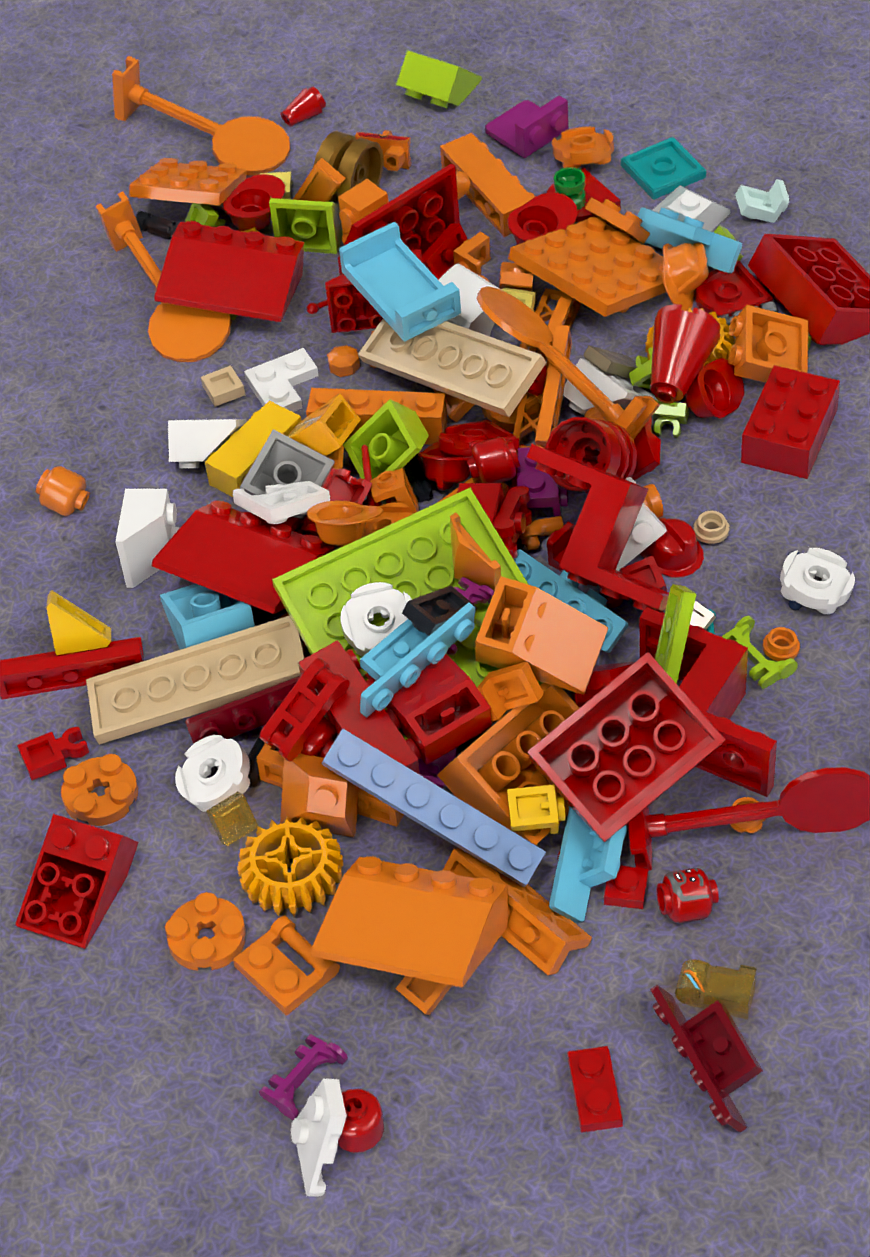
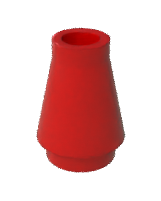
M315 87L304 88L280 115L283 121L289 127H292L297 123L321 114L322 109L326 107V102L322 94Z

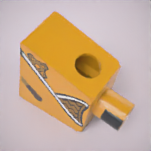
M339 393L300 421L288 437L327 456L343 445L361 419Z

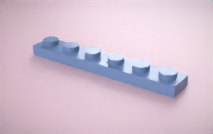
M345 729L341 730L321 765L523 887L528 884L546 851Z

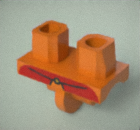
M384 130L382 134L356 133V140L363 138L380 144L383 150V166L387 170L398 171L400 168H410V137L393 136L392 131Z

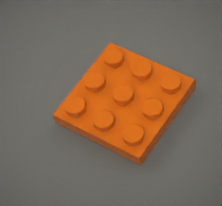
M163 158L129 184V197L220 206L235 188L247 178V169H238L237 165L230 163L219 164L216 167L207 166L205 161H191L189 164L178 163V160L175 158Z

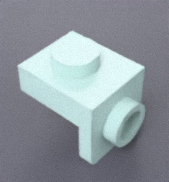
M778 179L769 192L741 185L735 194L741 215L749 219H759L770 223L776 222L781 212L786 210L789 203V196L784 181Z

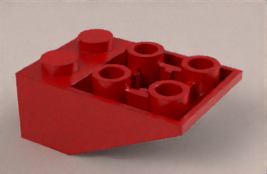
M421 249L411 250L422 262ZM344 274L325 282L331 333L377 328L383 317Z
M447 654L438 663H430L425 667L411 686H403L393 695L391 702L386 706L387 709L391 708L401 724V730L407 738H411L421 753V759L426 765L491 727L490 705L471 678ZM368 673L365 674L366 679L370 678L373 682L376 681Z
M53 814L15 926L86 949L128 876L139 842L114 832Z

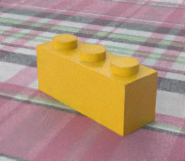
M269 400L260 410L254 412L251 418L205 461L209 485L233 497V490L240 489L242 482L272 430L274 429L288 436L295 426L302 421L301 416Z

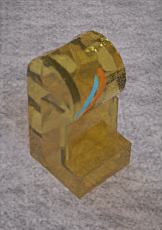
M687 960L682 964L675 996L683 1004L705 1009L719 1000L725 1005L731 1016L748 1020L756 989L757 968L740 965V969L735 970L721 966L715 967L701 960Z

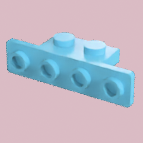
M644 207L640 208L637 216L643 220L640 226L650 233L645 243L663 249L665 244H671L675 247L683 243L695 244L701 242L705 246L707 266L729 274L733 272L742 248L741 242L702 229L704 225L702 221L687 216L684 222L677 220L679 213L661 207L658 213Z
M517 550L518 556L514 561L529 585L545 591L608 627V632L601 649L606 653H610L627 629L628 622L604 607L608 600L591 588L587 594L578 589L580 583L568 579V573L565 570L558 575L524 551Z
M467 603L429 636L418 631L413 626V623L407 619L360 659V667L376 681L362 692L360 713L368 717L375 710H383L391 702L393 695L403 686H411L418 679L421 671L430 663H438L453 643L457 640H465L475 626V607L471 603Z
M569 806L549 903L551 910L571 919L575 923L584 921L590 889L617 876L621 865L620 855L623 839L627 833L626 825L604 843Z

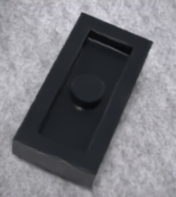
M450 585L407 601L402 614L413 623V626L418 631L429 636L467 603H471L475 607V613L478 607Z

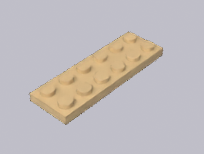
M382 319L357 354L366 364L510 417L547 363L541 354L447 321L404 342L391 326Z
M286 616L86 679L94 738L100 745L215 709L300 676L298 662L306 658L303 639L291 617Z

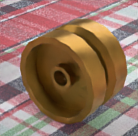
M339 131L330 133L324 139L317 152L313 167L323 158L346 178L332 198V201H338L340 195L366 179L379 186L384 162L383 150L379 143L363 138L356 140L355 136Z

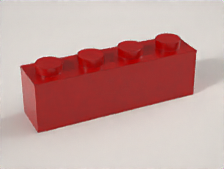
M337 640L298 662L300 676L315 659L321 658L330 665V671L334 674L341 673L350 681L349 688L344 695L336 699L325 714L334 725L338 735L342 729H345L420 775L418 760L422 758L421 753L411 738L405 740L398 730L401 728V724L391 708L381 711L375 710L368 717L360 713L361 694L374 682L370 678L365 680L358 671L361 669L360 663L351 649L345 651ZM318 683L312 691L318 695L324 688V685Z

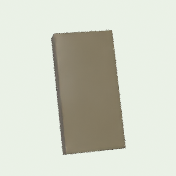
M589 345L583 355L586 360L604 373L630 379L629 373L637 368L636 361L627 355Z

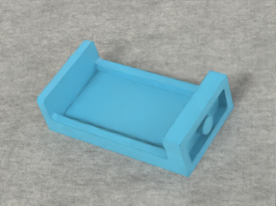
M395 222L350 242L339 249L342 273L404 342L461 314L459 288L453 282L442 285L402 242L399 226Z

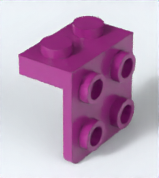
M559 95L542 107L529 100H524L486 124L485 132L523 158H526L551 142L555 137L560 136L561 132L569 129L568 100Z

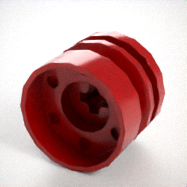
M572 417L561 422L551 432L545 445L546 448L558 451L623 479L632 477L636 468L637 450L634 440L625 428L614 422L588 417ZM568 474L565 479L556 475H550L558 485L567 490L589 493L590 489L586 490L567 482L570 476Z

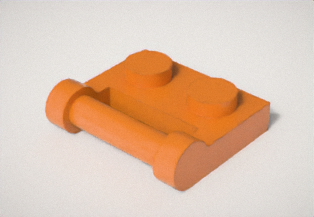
M281 916L275 920L268 932L233 959L235 968L286 1016L334 978L340 970V965L336 961L311 956L312 944L295 930V923L287 916ZM285 941L315 970L307 976L277 946Z

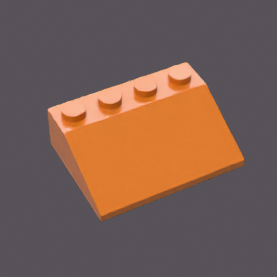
M544 682L540 685L544 695L538 702L513 708L437 774L458 799L510 830L507 789L550 785L530 762L528 751L579 709L577 704L562 688ZM555 791L556 798L561 797V796ZM564 800L565 817H567L569 805ZM550 828L514 831V833L537 845L550 833Z
M373 856L359 857L341 879L312 945L311 956L463 988L508 927L507 884L496 883L483 877L470 878L455 875L447 870L433 871L418 868L410 863L396 864L381 861Z

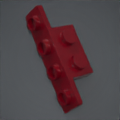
M301 676L187 719L185 723L193 744L211 735H221L224 739H229L265 725Z
M658 984L650 989L657 1001L653 1004V1008L665 1025L670 1024L675 1035L671 1037V1040L678 1052L684 1058L689 1057L694 1066L690 1070V1074L695 1083L703 1092L708 1091L713 1102L709 1105L710 1110L722 1126L728 1124L741 1133L747 1128V1125L729 1094L763 1071L722 1002L719 1000L715 1001L687 1021L673 996Z

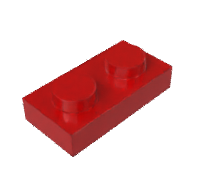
M460 223L450 224L422 255V263L437 279H440L454 266V250L461 246L464 241L468 240Z
M609 1046L568 1051L567 1058L581 1133L623 1127Z

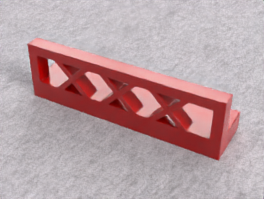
M141 637L111 641L104 648L56 655L55 651L0 660L1 700L86 686V679L143 662Z

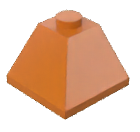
M299 754L293 761H287L284 758L280 824L284 823L286 816L289 817L292 823H297L302 817L307 822V825L317 820L319 825H321V830L329 828L332 834L354 838L356 834L359 787L321 765L324 759L322 757Z

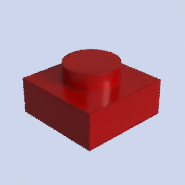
M620 865L616 878L606 882L604 905L644 909L649 869Z

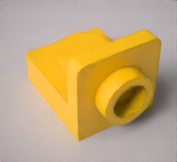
M555 785L507 789L511 831L550 828V834L559 833V821H566L564 799L563 797L556 798Z

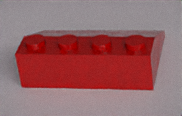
M452 163L352 224L344 245L395 222L399 226L402 242L410 250L421 249V255H423L450 224L460 223L456 166ZM339 254V257H338L339 273H340V275H342L343 273H342L341 260H340V254Z
M180 221L170 241L154 295V301L282 322L303 275L305 242L297 241L287 236L278 238L266 236L257 231L242 232L232 230L226 226L212 227L201 225L196 221Z
M764 233L748 267L757 276L756 279L774 294V299L784 305L792 314L791 316L808 320V333L812 341L823 346L827 344L843 345L870 334V274L835 238Z
M212 501L210 504L194 511L152 559L151 566L275 614L285 609V606L273 587L272 579L334 551L335 547L323 543L318 536L302 535L294 532L286 524H270L251 512H241L233 509L232 505L227 502Z
M647 652L528 751L530 762L550 785H555V791L563 797L567 804L605 843L726 742V740L650 653Z

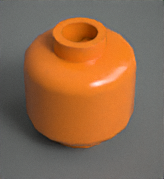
M56 466L52 470L46 469L36 487V494L39 495L40 504L63 516H70L76 509L82 511L90 496V492L86 491V479L62 466Z

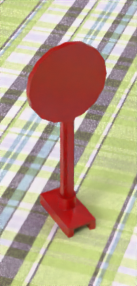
M847 767L822 768L804 773L790 781L780 793V799L777 801L756 802L665 815V813L649 815L647 807L628 823L630 851L635 856V867L646 868L649 871L652 870L651 838L668 836L669 832L761 820L775 816H782L787 823L795 828L812 833L842 832L856 828L870 820V775L864 771Z

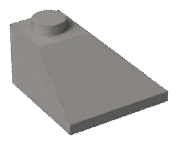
M273 429L242 482L240 489L244 488V491L250 495L266 494L265 486L286 485L295 482L311 481L322 486L335 461ZM298 514V515H295L294 517H297V518H300V519L303 520L305 514Z

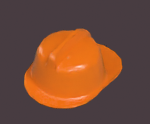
M701 242L695 244L683 243L675 247L671 244H665L663 246L664 286L671 302L682 305L681 310L687 311L689 307L692 308L694 290L709 275L705 246Z
M336 500L322 502L310 507L307 511V516L315 522L321 541L343 547L362 538L365 533L366 521L381 516L384 510L381 507Z

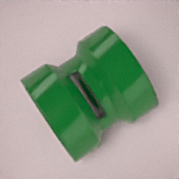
M573 167L558 170L554 175L555 192L571 198L577 206V211L582 209L586 203L584 173L580 169Z

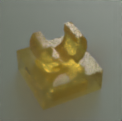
M238 791L206 811L220 842L225 846L231 845L259 827L245 796Z

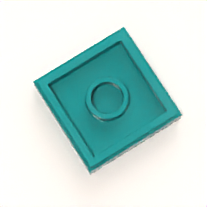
M674 137L621 158V167L653 200L673 192L679 186L685 187L706 178V169Z

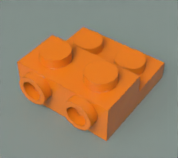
M746 305L738 316L732 318L729 334L735 337V344L730 349L728 362L734 365V375L765 383L774 365L808 373V320Z

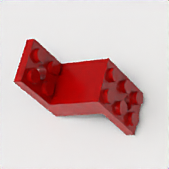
M531 444L527 458L537 462L535 469L564 479L568 474L570 476L567 482L586 490L590 489L559 564V568L569 571L567 578L586 586L588 584L596 587L598 584L602 585L601 593L618 600L621 598L630 600L632 598L635 600L633 606L643 611L646 607L658 612L666 610L669 592L616 570L648 489L553 449Z
M646 607L639 617L640 658L649 652L655 659L664 612H658ZM690 625L678 679L682 681L679 687L726 740L696 767L768 797L774 787L777 741L769 738L762 732H754L730 720L746 694L748 647L740 645L734 640L725 639L710 633L702 627Z

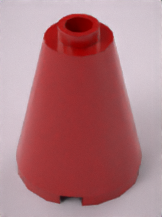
M680 304L667 305L658 310L654 320L650 390L660 402L671 404L683 399L720 340L721 334L719 332L721 326L712 315L693 307L692 312L681 310L682 305Z

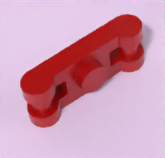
M516 486L508 490L493 522L494 528L513 559L518 556L516 542L520 534H524L526 526L532 523V512L527 507V503L530 501L529 488L525 486Z
M315 659L265 724L259 738L268 746L275 745L279 749V754L287 761H293L301 753L304 742L335 700L343 696L347 691L350 681L341 673L334 674L330 671V665L323 659ZM318 683H322L324 688L317 695L312 690ZM289 723L294 728L287 736L284 733V728Z

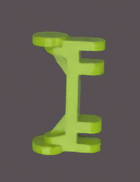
M745 616L737 622L735 628L722 637L734 640L740 645L748 647V658L755 664L750 670L749 676L754 681L760 679L758 685L765 689L778 680L792 675L796 671L798 663L793 658L778 662L767 660L750 643V633L755 625V620L751 616Z

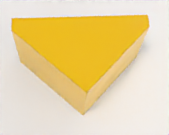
M53 590L50 591L47 596L46 609L56 655L104 648L110 644L112 628Z

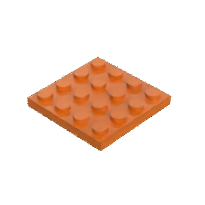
M590 217L587 220L567 226V230L559 229L510 247L509 260L604 317L666 293L663 282L664 257L654 252L652 247L640 244L630 238L628 233L614 229L606 224L605 220L598 217Z

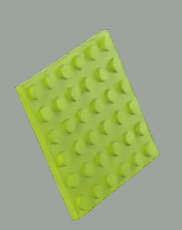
M471 488L272 579L273 587L311 655L338 640L345 651L351 649L360 663V659L363 656L358 655L354 647L344 637L341 626V611L343 606H346V603L351 599V594L361 586L378 582L393 585V589L399 590L402 594L404 591L411 599L450 585L464 590L458 584L459 580L454 577L450 533V516L454 513L460 516L461 525L491 561L497 560L501 565L502 577L528 584ZM488 602L485 604H475L478 609L474 616L475 626L473 631L465 640H457L454 643L458 648L454 656L448 655L471 678L476 687L479 686L489 672L500 669L478 662L475 657V640L490 603ZM381 613L374 614V620L369 623L383 626L385 622L389 621V617L383 618ZM362 668L358 670L363 678L367 680L365 677L367 672ZM401 728L398 729V730L400 731V733L402 734V736L404 737V739L407 740L408 738L406 737V735L404 734V732L401 730Z

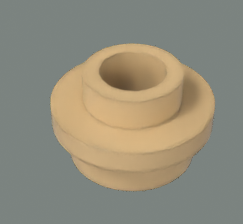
M706 511L700 514L695 521L694 532L697 539L701 542L716 544L727 538L729 523L720 512Z

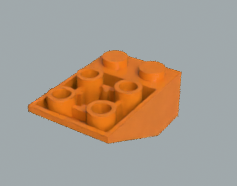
M500 576L475 640V657L478 662L500 669L527 661L538 681L584 695L608 632V627L535 586Z

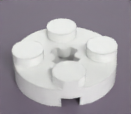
M809 548L807 553L798 555V550L789 554L784 561L780 574L781 593L786 599L816 609L822 614H832L838 606L847 602L854 587L855 577L853 572L850 576L846 569L847 562L842 557L821 548ZM815 576H818L822 578V580L817 581L813 578H815Z
M370 583L359 587L351 594V599L346 603V606H343L341 611V626L345 639L354 647L358 655L364 656L408 619L402 614V611L407 601L412 599L404 591L402 594L399 590L393 589V585L387 583ZM381 613L383 618L389 617V621L385 622L383 626L369 623L374 620V614Z
M211 735L193 744L184 754L188 759L185 761L183 768L178 765L175 781L179 793L203 812L225 805L236 795L246 792L250 784L248 777L250 762L246 751L233 739H224L221 735ZM216 766L218 768L216 774L207 778L211 774V768Z

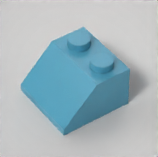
M198 584L189 585L160 595L163 608L180 650L255 626L251 605Z

